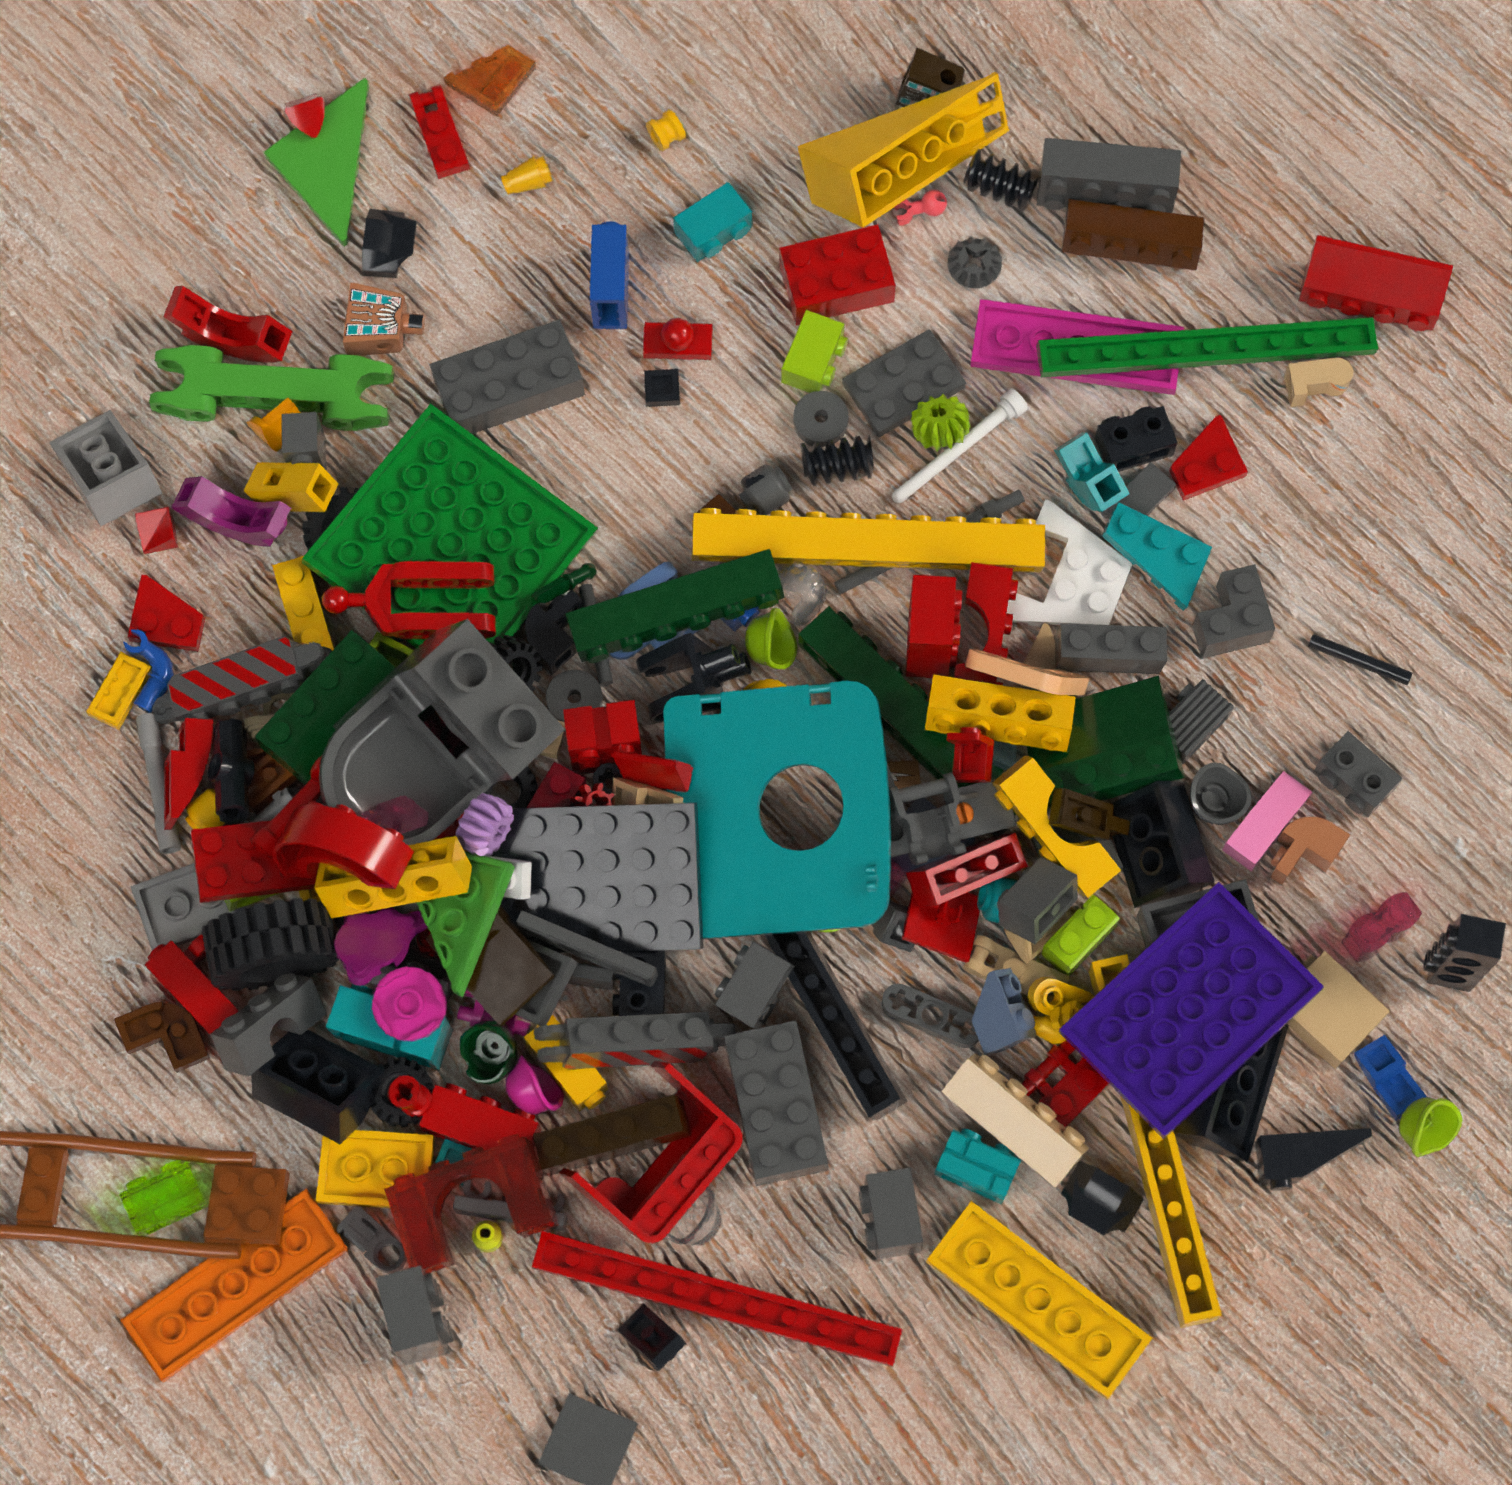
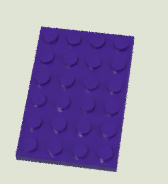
M1218 882L1059 1029V1033L1162 1139H1165L1323 990L1324 986Z

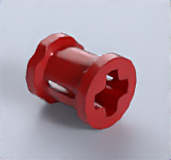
M400 1076L391 1083L388 1091L391 1103L401 1108L408 1116L420 1117L431 1108L432 1094L430 1090L420 1085L412 1076Z

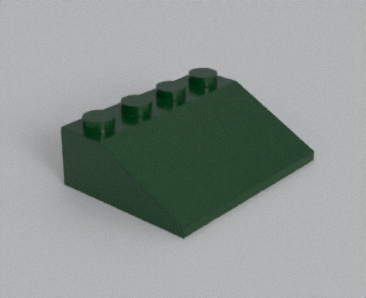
M351 630L255 735L261 749L306 785L311 779L310 771L314 762L323 755L329 739L336 731L333 725L393 671L395 667L375 648ZM430 705L418 717L425 723L435 712V709Z
M1159 676L1075 699L1072 731L1067 752L1050 751L1027 746L1028 756L1035 759L1055 785L1054 789H1068L1101 801L1135 792L1156 781H1175L1185 778ZM1052 791V793H1051V795H1050V798H1049V801H1048V806H1047V814H1048V815H1050V812H1051L1053 791Z

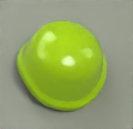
M772 608L769 613L755 617L747 627L745 646L746 651L754 662L773 669H786L793 664L797 655V641L788 620L779 608Z
M1423 1097L1412 1102L1404 1110L1400 1118L1399 1132L1403 1140L1412 1149L1413 1154L1418 1158L1448 1146L1457 1136L1462 1126V1115L1458 1107L1450 1100Z

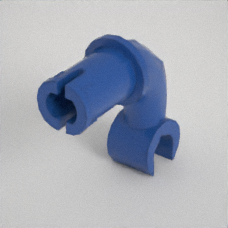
M138 629L131 630L132 634L141 639L140 647H131L123 641L126 651L132 655H142L152 667L148 673L150 678L133 703L143 711L152 713V707L156 699L165 694L168 689L167 684L171 677L174 676L173 664L165 651L148 641L143 631Z

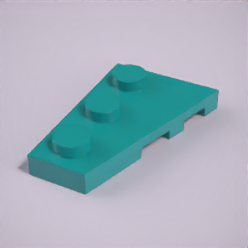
M1118 502L1114 506L1102 537L1132 564H1137L1152 578L1150 581L1159 589L1163 588L1176 600L1174 603L1184 611L1189 605L1212 546Z

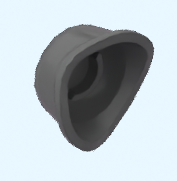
M1210 763L1200 768L1195 774L1190 787V803L1194 812L1204 821L1216 825L1228 824L1238 820L1247 812L1251 804V790L1246 781L1228 766L1221 763Z

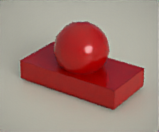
M679 317L671 318L666 323L644 322L643 358L712 360L713 324L689 323L686 319Z

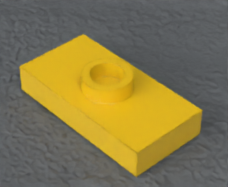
M120 651L86 711L88 716L120 730L134 705L133 702L150 677L148 673L152 667Z

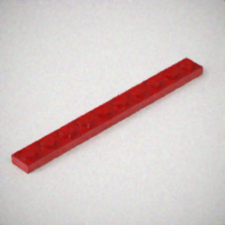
M545 1231L541 1232L532 1263V1269L890 1367L894 1365L903 1330Z

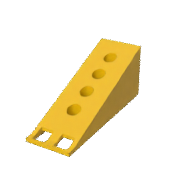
M993 72L982 79L797 146L811 203L864 228L972 156L978 148H984L1008 132L1009 128L998 73ZM994 83L995 97L979 104L977 93ZM999 112L1001 125L997 129L985 133L982 119Z

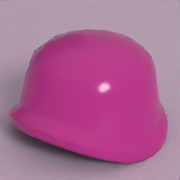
M521 1055L518 1063L505 1080V1088L512 1102L519 1109L533 1115H538L548 1110H558L564 1101L561 1087L545 1070L527 1062Z

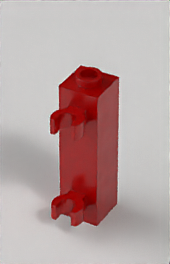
M202 934L195 938L184 952L172 940L166 945L160 944L149 954V961L144 964L145 967L209 1035L222 1025L224 1019L239 1012L196 966L206 958Z

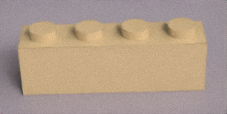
M977 1053L967 1058L941 1092L1056 1188L1089 1150V1147L1084 1144L1085 1138L1076 1129L1070 1126L1065 1128L1055 1119L1056 1114L1050 1107L1041 1102L1037 1104L1026 1095L1028 1093L1027 1089L1020 1082L1012 1078L1010 1080L1005 1078L998 1072L999 1066L991 1058L983 1054L981 1056Z

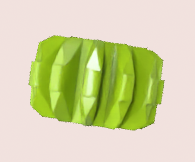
M944 393L935 399L929 396L928 402H918L917 409L912 411L913 436L917 442H921L924 449L932 446L937 452L941 447L945 446L952 449L953 443H963L964 435L969 434L968 409L965 407V403L959 402L957 396L947 398Z

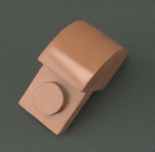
M1303 817L1291 822L1282 831L1277 840L1284 846H1281L1270 863L1276 867L1270 878L1283 885L1301 857L1326 873L1350 837V834L1332 822L1319 817Z

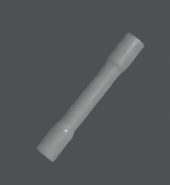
M146 713L136 717L140 746L144 752L155 813V829L159 851L162 854H170L181 850L177 823L171 830H164V762L161 751L162 741L159 724L155 720V714Z

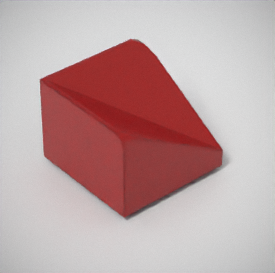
M169 507L135 514L144 554L178 548L174 519Z

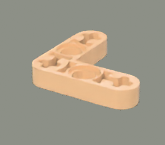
M971 648L965 666L970 669L1057 695H1085L1090 679L1084 675L1066 670L1040 669Z

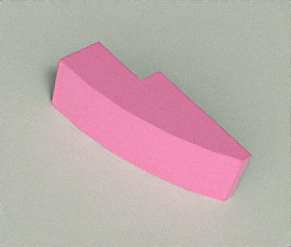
M1283 771L1227 840L1222 851L1252 871L1312 794V791Z

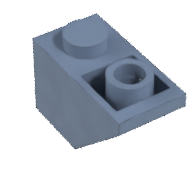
M1011 968L994 970L988 973L971 1020L984 1055L1002 1052L1037 1037L1034 1029V1017L1025 1006L1021 995L1020 981L1013 974Z

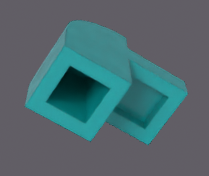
M1087 432L1079 433L1054 450L1068 475L1065 479L1077 498L1089 509L1103 512L1130 494L1115 465L1102 461Z

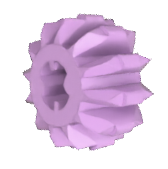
M485 793L471 800L469 807L464 809L462 818L458 820L460 825L456 830V836L463 849L472 854L475 853L486 857L499 850L500 844L506 841V835L511 830L510 824L514 820L512 807L501 798Z

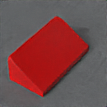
M618 750L613 753V758L624 779L656 788L688 792L693 767L690 764Z

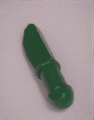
M591 563L582 564V567L570 574H564L561 578L533 593L532 597L539 603L550 602L568 590H573L575 586L587 579L591 580L597 573L596 567Z

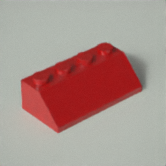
M1317 235L1306 265L1299 301L1306 302L1314 308L1328 307L1337 309L1349 316L1363 315L1373 317L1380 323L1394 322L1407 325L1415 331H1433L1441 312L1453 265Z

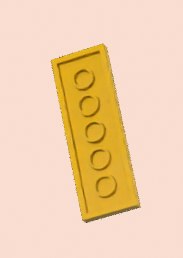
M972 1201L926 1260L929 1265L1106 1400L1110 1398L1153 1339Z

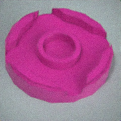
M402 967L390 971L379 981L375 989L374 999H372V1011L376 1023L386 1034L400 1041H418L429 1037L440 1027L446 1015L447 998L442 984L434 975L420 968Z

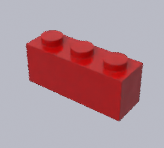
M1016 833L989 837L966 847V852L955 856L949 854L906 872L917 906H935L1028 866Z
M447 1083L445 1088L435 1084L432 1092L431 1108L423 1115L419 1124L422 1132L443 1140L448 1139L479 1151L480 1154L524 1170L526 1169L535 1146L533 1134L541 1131L539 1122L534 1121L535 1115L526 1113L518 1108H515L514 1113L500 1108V1102L486 1096H481L480 1100L466 1096L467 1090L454 1084Z

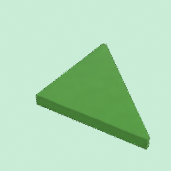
M363 78L325 106L324 121L317 138H312L298 128H295L263 152L268 162L343 247L348 244L349 239L348 232L354 203V188L360 159L361 137L364 130L366 101L369 92V83L366 78Z
M466 851L464 852L472 865L468 893L417 902L423 920L434 940L433 944L443 968L446 969L452 984L451 988L454 993L461 997L464 996L515 869L510 862L479 856Z

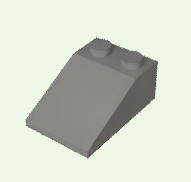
M111 410L49 442L100 526L118 519L121 515L162 494L149 464Z

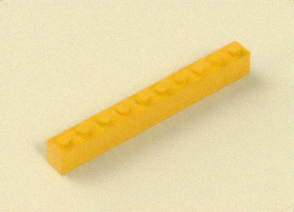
M717 508L700 509V513H693L691 561L729 562L770 549L775 564L970 570L971 562L1013 568V572L1038 573L1045 567V525H1036V520L1017 519L1015 524L1001 523L1000 518L993 517L981 518L980 523L966 522V518L960 516L946 517L945 521H931V516L914 515L910 517V520H896V515L878 514L875 516V519H861L862 515L859 513H842L840 518H827L824 512H806L805 517L791 516L790 511L784 510L771 511L770 516L756 515V511L751 509H739L735 511V514H721V510Z
M1127 954L1091 962L1088 973L1094 996L1130 964ZM1121 1097L1180 1329L1216 1321L1222 1314L1174 1131L1165 1139H1162Z

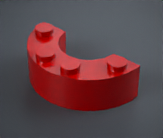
M310 801L308 805L297 807L291 814L273 849V858L286 876L313 879L319 864L324 863L347 871L359 878L367 886L396 889L414 851L403 842L404 837L400 832L392 828H382L356 815L355 811L348 806L337 804L334 808Z

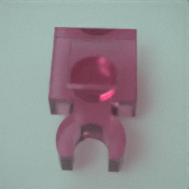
M403 795L377 804L376 810L365 811L362 818L382 828H392L403 834L426 826L429 813L417 805L414 800Z

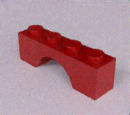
M971 562L965 605L975 610L986 625L988 641L982 651L1007 658L1008 648L1002 647L1003 634H1011L1013 614L1007 613L1008 601L1016 600L1019 580L1012 579L1013 568ZM965 663L955 666L954 678L1003 685L1002 682H996V676L970 669L965 666Z

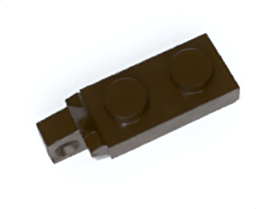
M1056 788L1053 791L1049 819L1050 825L1096 840H1109L1110 835L1127 836L1129 834L1130 821L1113 816V804L1064 788Z

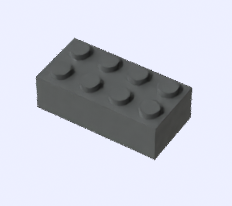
M1045 138L1039 171L1037 206H1044L1050 210H1060L1067 208L1069 199L1172 213L1179 188L1182 150Z
M560 319L430 363L433 380L446 415L471 434L585 396L583 378Z
M791 1021L724 1036L755 1185L760 1186L828 1171V1159L797 1022Z

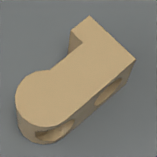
M1342 358L1289 363L1284 374V380L1290 407L1304 406L1307 396L1323 393L1330 396H1339L1345 393L1353 377L1351 364Z

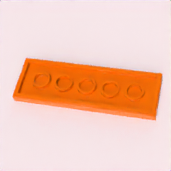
M307 1188L285 1203L279 1245L241 1243L242 1253L240 1259L207 1258L120 1320L161 1382L164 1383L349 1250Z

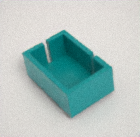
M354 984L351 985V988L340 985L326 1024V1028L336 1039L396 1058L406 1057L408 1061L413 1059L419 1065L440 1070L453 1032V1028L446 1020L447 1017H444L440 1027L429 1037L418 1041H400L386 1034L376 1023L372 1011L374 994L371 988Z

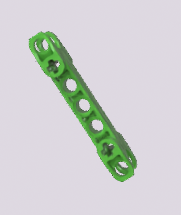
M196 345L161 349L156 351L155 354L158 368L168 372L180 373L184 376L183 382L178 388L172 391H158L150 394L149 404L152 411L164 415L174 416L185 421L209 422L215 419L217 407L273 410L288 397L300 412L323 413L322 424L330 429L358 431L389 425L390 415L388 414V408H384L381 405L368 404L360 400L361 393L366 388L372 385H387L394 382L393 366L384 362L367 359L359 355L337 354L329 357L328 369L222 363L223 352L221 350Z

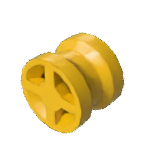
M671 109L663 112L661 118L657 120L651 119L646 122V128L652 141L662 152L669 148L671 142H680L686 138L685 130L679 118Z

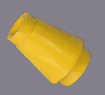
M532 156L501 176L503 186L508 195L545 188L547 183L553 181L544 156L538 158Z

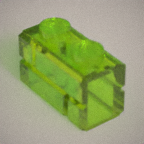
M180 1160L172 1161L160 1168L161 1174L149 1180L146 1176L136 1178L126 1184V1191L119 1193L137 1235H150L208 1207L209 1201L193 1166L188 1161L181 1163Z

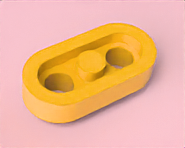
M1051 977L1036 979L1028 991V1001L1031 1007L1050 1016V1012L1059 1006L1062 1007L1069 1001L1077 1000L1079 1003L1086 1005L1095 997L1088 991ZM1053 991L1054 999L1048 1003L1047 995Z

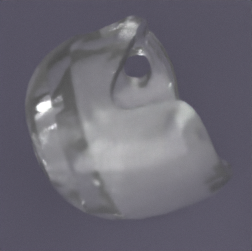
M791 563L780 568L777 572L782 584L784 597L794 598L799 601L791 613L790 620L794 625L800 627L806 625L819 613L825 603L827 589L823 577L812 566L805 563Z

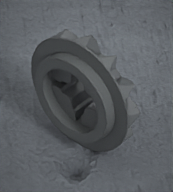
M970 236L962 242L958 240L955 247L949 252L948 270L953 279L962 286L968 288L986 287L993 283L1000 274L1002 256L998 252L997 245L993 246L985 237L983 239H974ZM969 255H972L974 258L984 255L981 259L982 268L976 264L969 266Z

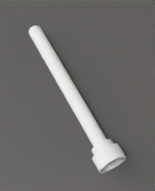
M1010 388L1000 397V402L997 403L998 408L969 430V434L964 435L963 443H953L952 449L947 448L896 489L892 493V500L895 503L904 502L1005 419L1010 420L1013 417L1016 419L1028 410L1027 403L1015 389Z

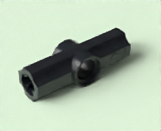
M231 718L225 721H218L213 727L214 755L208 767V780L215 783L216 814L220 817L221 822L228 824L244 821L249 816L248 787L252 782L255 771L253 760L247 759V732L243 729V722Z

